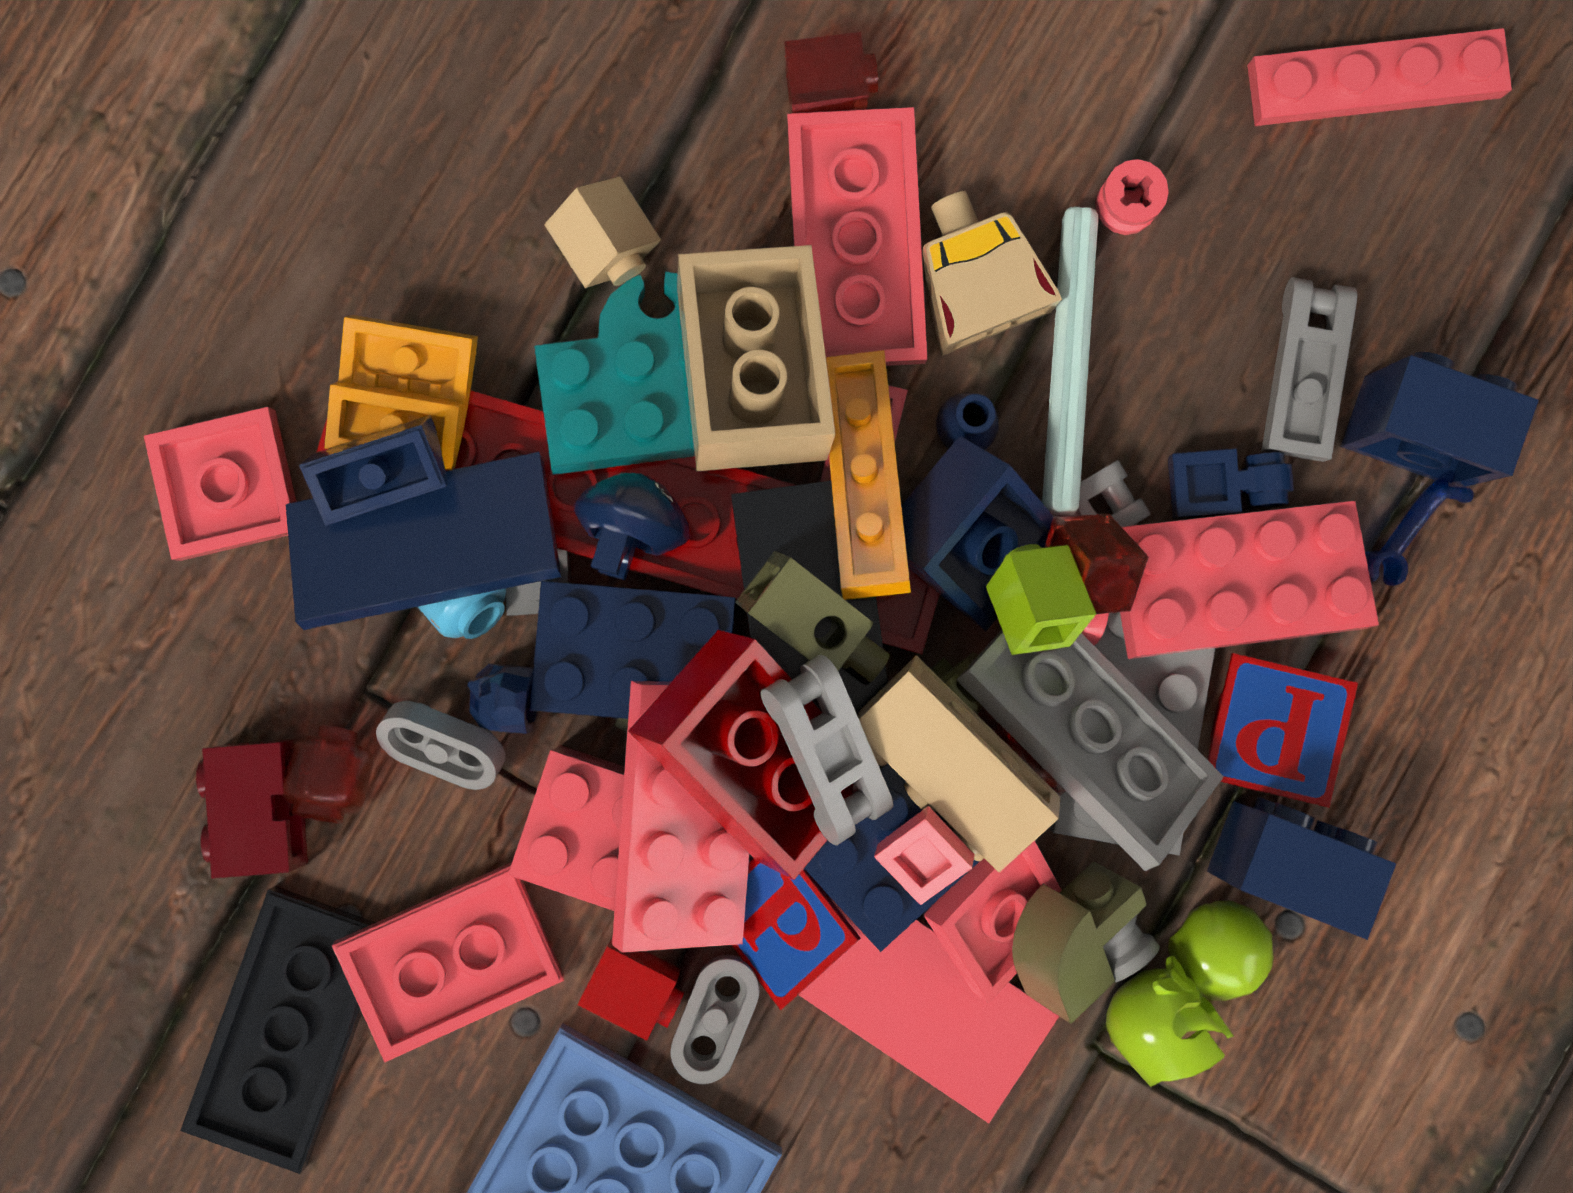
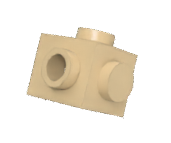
M621 177L577 187L544 224L584 288L610 280L614 286H619L639 275L646 267L643 258L661 241Z

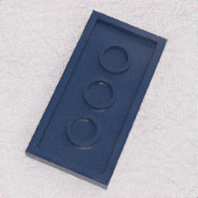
M540 452L446 471L448 479L446 487L327 526L323 522L314 499L286 504L295 622L303 630L561 577L545 466Z

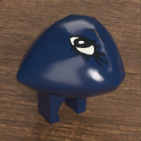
M620 473L601 480L586 489L573 505L574 512L588 535L599 539L591 567L598 569L604 575L626 581L636 548L644 550L645 553L659 556L685 544L690 539L689 524L678 503L663 484L645 474Z

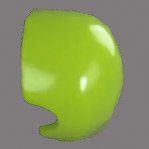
M1214 901L1211 904L1205 903L1196 907L1188 913L1179 931L1169 939V955L1176 957L1186 976L1190 977L1201 994L1210 1000L1226 1001L1253 993L1265 981L1273 966L1274 956L1270 930L1253 909L1234 901Z

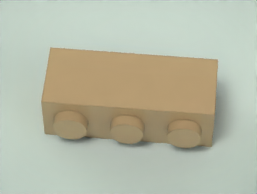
M915 656L860 709L857 716L878 765L885 766L888 763L906 781L904 784L906 792L922 810L929 806L934 812L937 811L955 829L953 832L975 854L974 860L981 862L983 859H986L1000 872L1059 819L1060 796L918 656Z

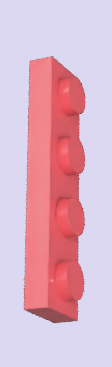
M1504 28L1254 56L1247 65L1255 126L1500 99L1512 91Z

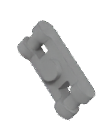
M818 655L803 664L800 668L801 674L791 681L787 682L784 679H779L762 689L761 698L767 712L779 725L815 807L814 818L818 828L830 843L839 845L855 834L856 824L867 817L876 820L893 808V800L837 668L827 657ZM816 698L823 713L809 720L803 706ZM854 784L852 786V794L843 799L840 791Z

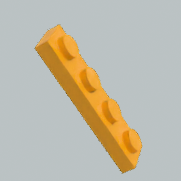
M885 351L826 357L835 426V437L829 453L843 599L911 593Z

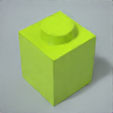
M1028 544L1018 547L1004 557L1003 562L986 586L1011 655L1070 647L1096 615L1069 545L1041 548L1036 544Z

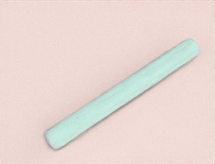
M1075 206L1068 208L1062 218L1057 289L1062 300L1057 305L1055 313L1042 503L1050 513L1060 516L1074 515L1079 508L1099 216L1095 209Z

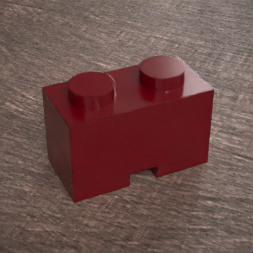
M299 739L224 744L202 748L203 760L197 766L196 785L200 797L206 798L207 824L204 825L201 832V852L204 860L210 863L211 879L289 873L308 864L305 814L292 815L290 790L303 789L302 774L292 776L286 769L287 761L291 763L301 759L300 752H293V754L292 751L290 752L291 745L294 751L296 749L297 751L298 749L300 750ZM301 762L288 766V768L295 767L302 773Z

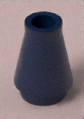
M965 392L956 394L944 402L937 415L936 428L939 438L948 449L961 436L986 450L997 436L999 418L993 403L987 397ZM972 408L974 414L981 415L983 418L982 426L973 427L968 425L963 419V410Z

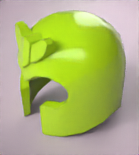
M1172 955L1166 958V969L1146 970L1125 982L1113 995L1107 1011L1106 1028L1111 1042L1150 1087L1162 1081H1175L1195 1076L1221 1061L1225 1055L1208 1031L1223 1033L1227 1038L1234 1037L1214 1006L1197 989L1195 982L1186 976L1181 964ZM1196 1031L1189 1038L1182 1039L1187 1032Z

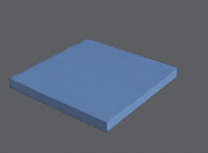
M562 1023L467 1193H761L782 1155V1147Z

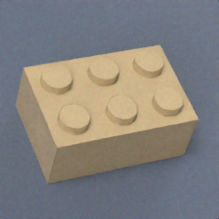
M812 245L678 254L677 293L696 471L827 460L835 437V426Z

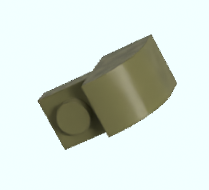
M1094 861L1060 893L1043 884L1033 894L1022 911L1013 938V962L1026 995L1072 1024L1115 982L1103 946L1147 905L1141 887Z

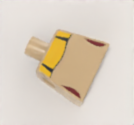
M966 191L948 195L931 206L943 236L923 246L922 266L935 333L942 356L1053 312L1062 300L1060 293L1012 215L1008 212H1002L979 222Z

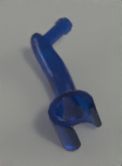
M1445 478L1438 479L1429 485L1406 513L1385 545L1379 551L1365 552L1371 582L1378 579L1381 562L1384 565L1383 581L1386 585L1396 586L1404 582L1408 575V564L1402 556L1404 551L1446 498L1458 500L1461 503H1468L1474 497L1473 490L1467 487L1449 486Z

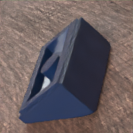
M431 415L317 452L299 465L325 526L448 485L437 431Z

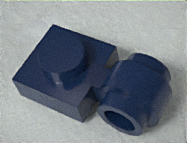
M1237 449L1171 454L1168 457L1173 520L1239 514L1242 512L1241 492L1242 496L1248 497L1249 508L1289 504L1288 492L1294 491L1292 465L1285 464V457L1282 452L1246 456V468L1238 471Z

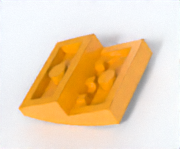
M357 315L344 317L339 378L337 382L330 385L324 448L329 449L431 415L436 427L445 469H454L467 414L478 336Z

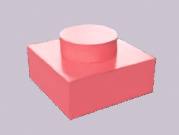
M929 806L879 842L874 855L879 863L920 905L972 869L975 856Z

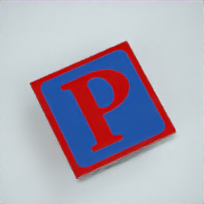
M1232 653L1223 692L1220 694L1207 757V760L1224 776L1220 782L1330 808L1358 683Z
M753 858L748 866L743 944L732 945V947L741 959L751 967L760 984L778 1008L782 1010L861 938L822 887L805 869L793 880Z

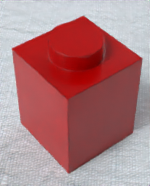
M611 939L577 1005L647 1041L656 1023L666 1028L669 1026L683 998L684 992L675 988L681 969L646 951L621 952L612 945Z

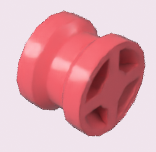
M1136 159L1125 161L1115 167L1098 191L1096 198V210L1102 224L1112 232L1122 235L1137 234L1147 228L1166 205L1169 194L1167 180L1162 171L1151 162ZM1125 187H1126V188H1128V187L1136 188L1134 191H1132V190H1124Z

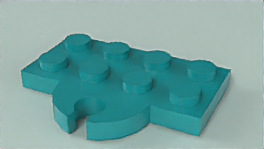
M665 272L664 294L673 302L675 307L668 316L658 319L651 318L641 311L639 306L645 297V285L640 274L626 281L610 294L600 313L598 338L534 346L552 475L695 456L677 293V273Z

